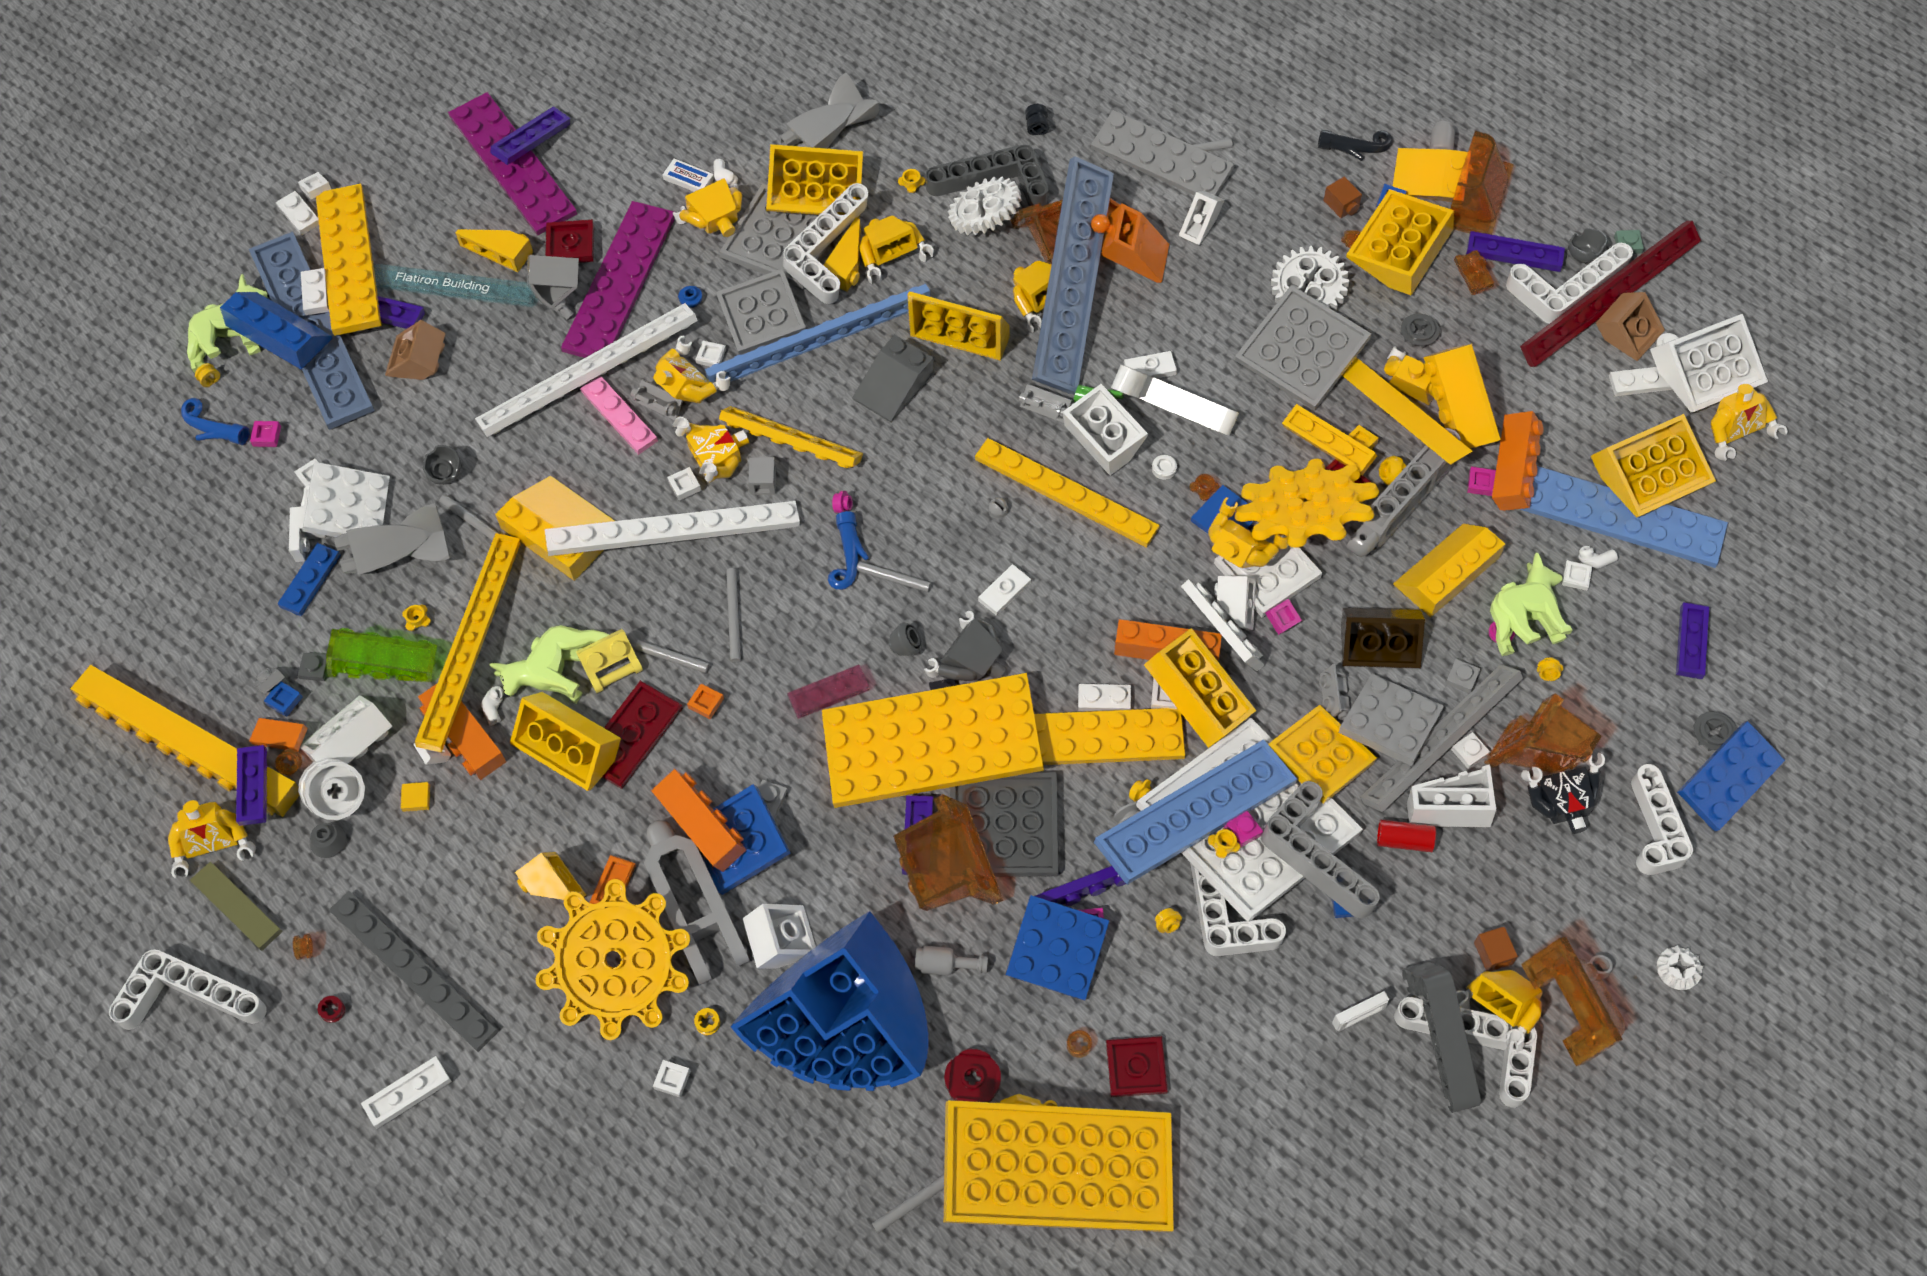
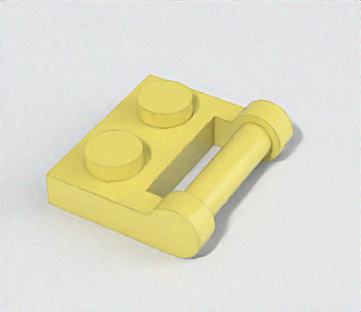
M623 629L576 651L596 694L603 691V687L634 672L637 674L643 671ZM626 657L628 658L629 664L597 678L596 672Z

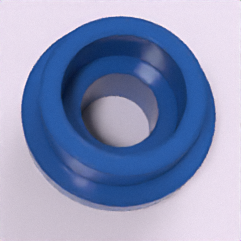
M686 286L680 290L678 298L681 304L686 303L689 308H693L702 301V292L695 286Z

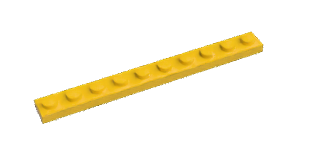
M495 533L415 739V746L418 748L442 753L520 547V538Z

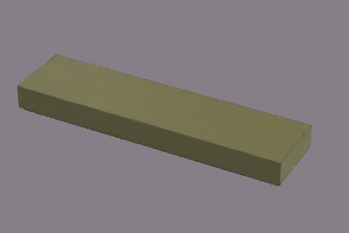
M211 861L190 879L261 951L282 933V930Z

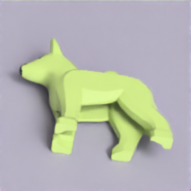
M241 274L239 287L236 292H258L264 297L269 298L267 291L247 285L244 275ZM223 304L206 306L204 310L194 314L189 322L187 354L194 373L198 367L205 364L203 358L206 355L212 359L221 354L220 349L214 346L217 336H240L249 355L261 352L258 344L225 326L220 310Z
M1535 553L1533 564L1527 563L1528 576L1526 583L1516 585L1515 582L1506 584L1492 601L1490 612L1496 623V642L1502 656L1515 652L1510 641L1513 631L1526 644L1541 639L1539 633L1533 632L1529 627L1528 620H1538L1546 630L1552 644L1564 641L1567 638L1565 634L1568 635L1573 631L1571 626L1567 625L1562 619L1555 594L1552 590L1553 586L1562 581V576L1544 566L1539 553Z
M562 625L551 627L541 638L536 637L531 646L532 652L527 660L510 664L490 663L489 665L497 670L494 672V675L500 677L505 697H512L521 686H530L538 690L564 694L570 698L571 702L577 704L583 693L577 690L580 686L579 684L562 676L565 660L580 661L576 651L609 634L597 630L581 631Z

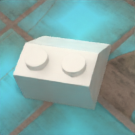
M761 904L743 918L757 969H776L796 963L816 947L803 905Z

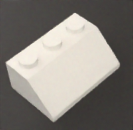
M1102 384L1063 411L1064 426L1110 476L1132 459L1148 436V433Z
M359 695L301 744L300 749L313 762L330 758L338 759L348 764L354 758L359 759L368 751L367 747L374 741L378 742L385 738L392 725L371 701Z

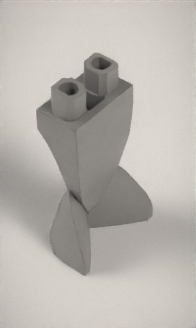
M844 73L836 81L828 105L809 110L786 124L787 131L780 136V143L786 146L796 145L799 147L827 149L844 127L875 118L879 113V102L873 99L863 100L850 76Z
M436 503L419 508L407 516L400 525L359 527L347 530V533L334 538L337 551L351 548L353 558L340 561L344 574L358 572L359 575L387 566L407 555L429 561L450 559Z

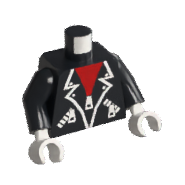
M1598 752L1597 762L1592 763V754L1588 753L1585 756V762L1590 766L1589 770L1585 766L1542 777L1541 769L1532 766V778H1530L1529 771L1523 770L1521 777L1524 781L1529 782L1527 789L1532 807L1546 818H1550L1553 824L1567 821L1572 834L1585 831L1587 825L1583 817L1589 816L1598 802L1601 789V771L1598 768L1602 767L1605 763L1604 755Z

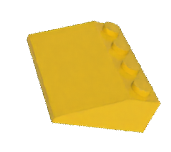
M770 144L766 211L820 215L849 186L856 183L861 184L863 151ZM853 197L855 200L861 199L860 197ZM837 212V214H839V215H845V214H846V213H844V212Z
M1389 189L1346 254V258L1387 287L1412 295L1453 231L1454 210Z
M908 292L910 336L1001 361L1010 338V325L1002 316L918 293Z
M1684 414L1591 455L1600 478L1636 518L1716 482Z
M552 476L513 496L495 514L502 530L512 537L520 538V542L573 581L604 550L548 556L545 529L615 521Z

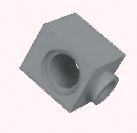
M749 457L748 484L751 495H774L776 493V464L774 457Z

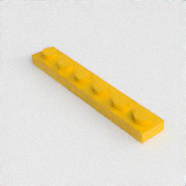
M732 406L721 410L719 420L727 422L729 427L747 429L750 434L755 436H767L774 443L792 445L796 451L814 453L815 457L821 460L831 459L836 461L837 465L844 468L856 466L861 462L863 456L861 452Z

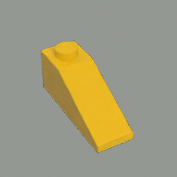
M857 217L823 265L839 279L840 289L846 292L852 285L855 286L860 277L859 247L861 243L860 219Z
M458 229L455 232L460 246L516 272H519L528 260V256L533 253L529 238L524 234H517L510 230Z

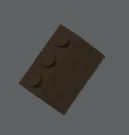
M1343 608L1341 623L1342 666L1421 669L1425 618L1421 610Z

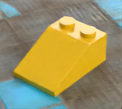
M1398 148L1392 186L1407 191L1406 195L1415 198L1461 203L1465 197L1471 152L1448 149Z

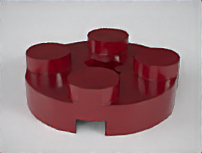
M967 1049L960 1052L959 1055L955 1056L947 1064L944 1075L945 1086L951 1099L954 1101L990 1103L1000 1089L1001 1071L995 1060L985 1051ZM972 1071L976 1072V1076L981 1078L980 1082H976L975 1085H970L969 1081L965 1080V1076H970Z

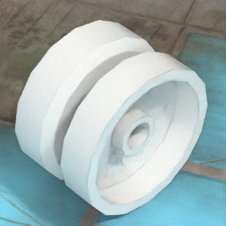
M324 758L313 762L304 770L299 780L298 792L302 803L311 812L326 820H340L350 816L359 808L364 799L365 785L362 776L354 767L338 759ZM332 784H334V786H335L334 791L331 792V793H328L327 790H328V789H331V788H332Z

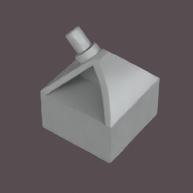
M529 255L527 261L528 288L542 304L548 308H553L556 312L559 311L567 320L574 313L565 305L567 302L564 299L578 287L579 258Z

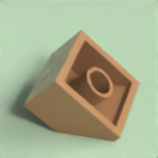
M1645 292L1622 293L1596 322L1605 341L1636 361L1642 357L1665 331Z
M420 320L398 334L385 376L424 380L430 375H434L439 368V355L445 346V343H443L445 333Z

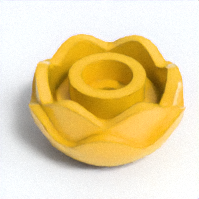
M1393 455L1387 457L1380 464L1379 476L1386 485L1389 486L1406 467L1403 459Z

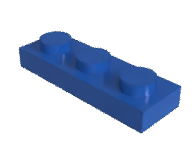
M317 543L277 603L278 606L302 616L340 558V553Z

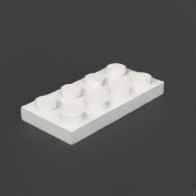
M1188 579L1181 585L1242 660L1256 671L1261 669L1265 665L1260 660L1263 656L1262 653L1247 639L1244 641L1247 637L1238 625H1235L1231 620L1228 621L1231 617L1214 601L1213 595L1199 582L1195 585Z

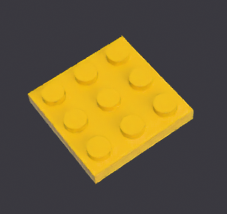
M1318 705L1268 743V745L1301 784L1311 781L1321 787L1322 797L1320 802L1324 804L1372 766L1377 757L1362 743L1340 734L1341 724L1321 705Z

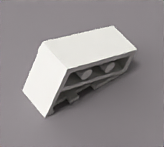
M1490 764L1482 766L1481 770L1467 773V771H1464L1456 777L1445 780L1444 778H1439L1411 786L1407 801L1409 823L1439 827H1491L1496 813V804Z

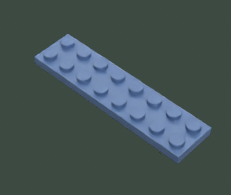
M1537 466V475L1533 481L1534 496L1531 498L1530 508L1520 510L1716 568L1728 522L1667 504L1636 518L1609 487Z
M1263 739L1095 838L1094 844L1128 885L1225 827L1231 820L1246 811L1253 810L1293 786L1297 778Z

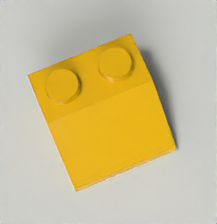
M556 852L540 853L515 872L519 878L517 880L518 885L525 893L529 892L530 895L564 900L568 893L576 891L581 893L583 897L586 896Z

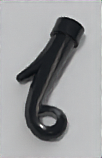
M1321 129L1318 148L1336 149L1362 161L1364 157L1359 152L1377 153L1386 151L1392 146L1393 138L1389 132L1384 130L1375 132L1373 134V142L1333 134L1332 131Z

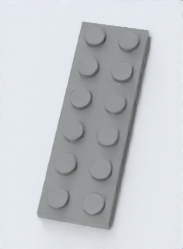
M1114 110L1091 143L1092 150L1194 196L1199 191H1206L1217 196L1234 169V164Z

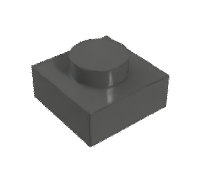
M303 653L297 675L299 679L325 681L331 659L330 656L327 654Z

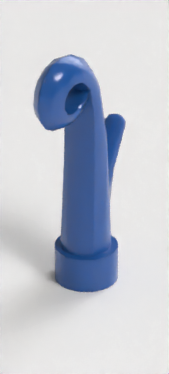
M197 398L188 399L183 403L181 413L184 421L190 426L206 432L196 435V440L225 439L239 445H244L248 440L250 430L247 426L240 424L231 425L199 418L198 416L202 412V402Z
M850 511L840 512L836 515L837 529L840 531L847 570H833L828 575V582L832 588L838 590L846 589L854 582L857 575L858 554L864 560L869 558L857 535L856 514ZM838 576L845 577L844 580L837 581L835 579Z

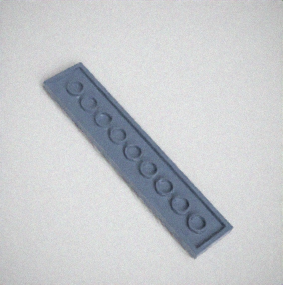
M1076 156L1069 161L1032 380L1068 394H1075L1079 385L1104 233L1093 231L1091 220L1098 214L1107 216L1114 173Z
M290 232L250 248L249 251L271 301L332 335L333 339L302 369L328 429L330 430L375 411L341 336H334L331 330L330 313L305 315L303 311L301 272L309 271L310 268L294 233Z

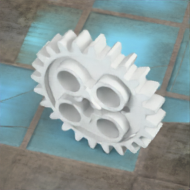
M993 177L989 182L987 179H984L981 184L975 182V187L968 186L967 192H960L961 197L954 198L955 203L950 204L951 210L948 211L950 215L948 218L954 229L958 230L960 234L965 232L966 235H969L973 231L974 235H977L981 230L984 234L988 228L995 230V225L1002 226L1003 220H1010L1009 215L1017 213L1015 208L1020 207L1019 202L1022 201L1021 192L1015 181L1011 182L1010 178L1004 180L1003 177H1000L996 180Z
M1312 246L1309 247L1308 252H1305L1303 247H1300V253L1298 254L1291 250V258L1283 255V263L1277 262V270H1273L1271 286H1273L1272 295H1276L1275 302L1277 303L1289 288V285H1297L1299 290L1305 291L1309 296H1318L1317 301L1336 311L1337 303L1343 304V296H1347L1348 292L1346 287H1349L1348 271H1343L1345 264H1338L1339 256L1331 258L1330 250L1323 254L1322 247L1317 252L1313 251ZM1308 266L1311 269L1303 270L1301 267ZM1329 277L1331 278V280L1324 281L1322 280V278Z

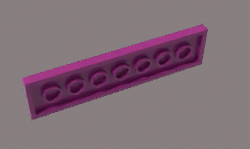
M488 92L448 112L451 120L537 236L546 232L547 222L566 221L577 215L575 207L532 150L509 165H506L490 153L493 144L516 129Z
M635 201L631 202L561 346L562 352L586 358L618 340L675 220L673 216L674 211Z

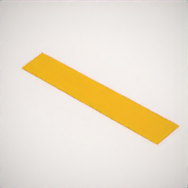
M1357 357L1343 373L1342 376L1450 465L1473 452Z

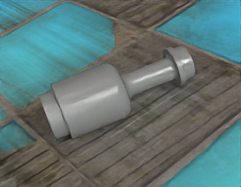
M1448 121L1435 123L1431 132L1430 149L1453 150L1455 129L1452 123Z
M923 946V948H916L915 970H921V973L951 975L955 968L976 969L978 974L987 973L988 956L979 954V958L957 957L954 954V950L948 947Z

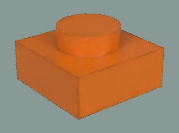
M700 684L687 703L688 709L711 719L724 700L723 694Z

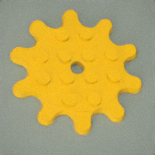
M1312 459L1308 462L1306 468L1297 471H1289L1283 466H1273L1269 472V482L1264 484L1247 483L1243 486L1241 496L1253 502L1237 507L1234 517L1240 522H1259L1252 530V538L1255 540H1265L1272 535L1282 534L1288 537L1287 544L1293 548L1304 546L1307 539L1316 534H1322L1330 540L1338 541L1346 537L1347 533L1343 527L1346 522H1367L1374 518L1372 508L1361 504V502L1376 498L1379 495V489L1375 483L1371 482L1354 483V481L1360 478V471L1355 465H1347L1342 469L1330 471L1325 470V465L1321 459Z
M612 879L606 884L604 898L597 904L587 902L579 892L573 891L568 893L564 898V906L569 913L567 925L562 928L544 926L537 933L538 942L553 951L555 960L551 967L539 971L535 978L536 984L542 990L559 988L565 993L566 1004L560 1011L561 1022L567 1026H572L578 1023L584 1015L592 1014L599 1019L600 1033L606 1040H614L620 1035L622 1021L629 1015L638 1016L647 1027L654 1028L658 1026L663 1019L662 1012L657 1005L658 995L666 990L681 993L689 986V979L686 974L674 969L671 963L673 954L689 945V933L684 929L668 931L660 925L659 917L666 907V900L663 895L653 893L643 903L638 905L632 904L626 898L625 884L619 879ZM610 951L619 953L622 958L617 967L608 965L606 961L607 954Z

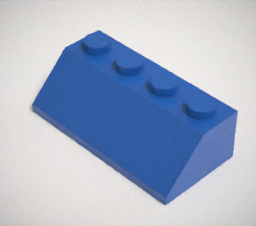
M235 292L220 307L225 326L301 370L333 339L332 335L258 292Z

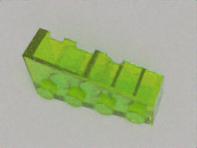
M348 628L332 629L326 653L327 677H336L337 673H347L348 678L359 679L360 675L369 674L376 680L389 679L390 676H395L398 681L432 682L437 658V645L427 640H419L417 642L406 640L400 636L384 637L374 632L358 633Z

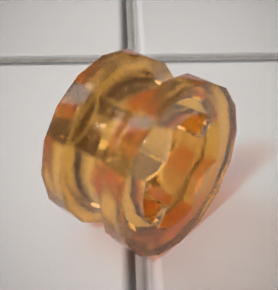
M294 749L283 750L276 758L275 766L281 774L292 775L301 767L303 762L302 756ZM286 758H288L289 761H294V764L291 767L289 763H284V760Z
M305 934L303 938L299 935L294 936L293 952L297 960H301L303 956H306L307 959L313 957V941L310 934Z
M1076 1030L1068 1036L1067 1050L1073 1057L1083 1058L1090 1053L1092 1039L1087 1032ZM1077 1038H1083V1043L1087 1042V1046H1082V1050H1075L1076 1045L1072 1046L1071 1042H1076Z

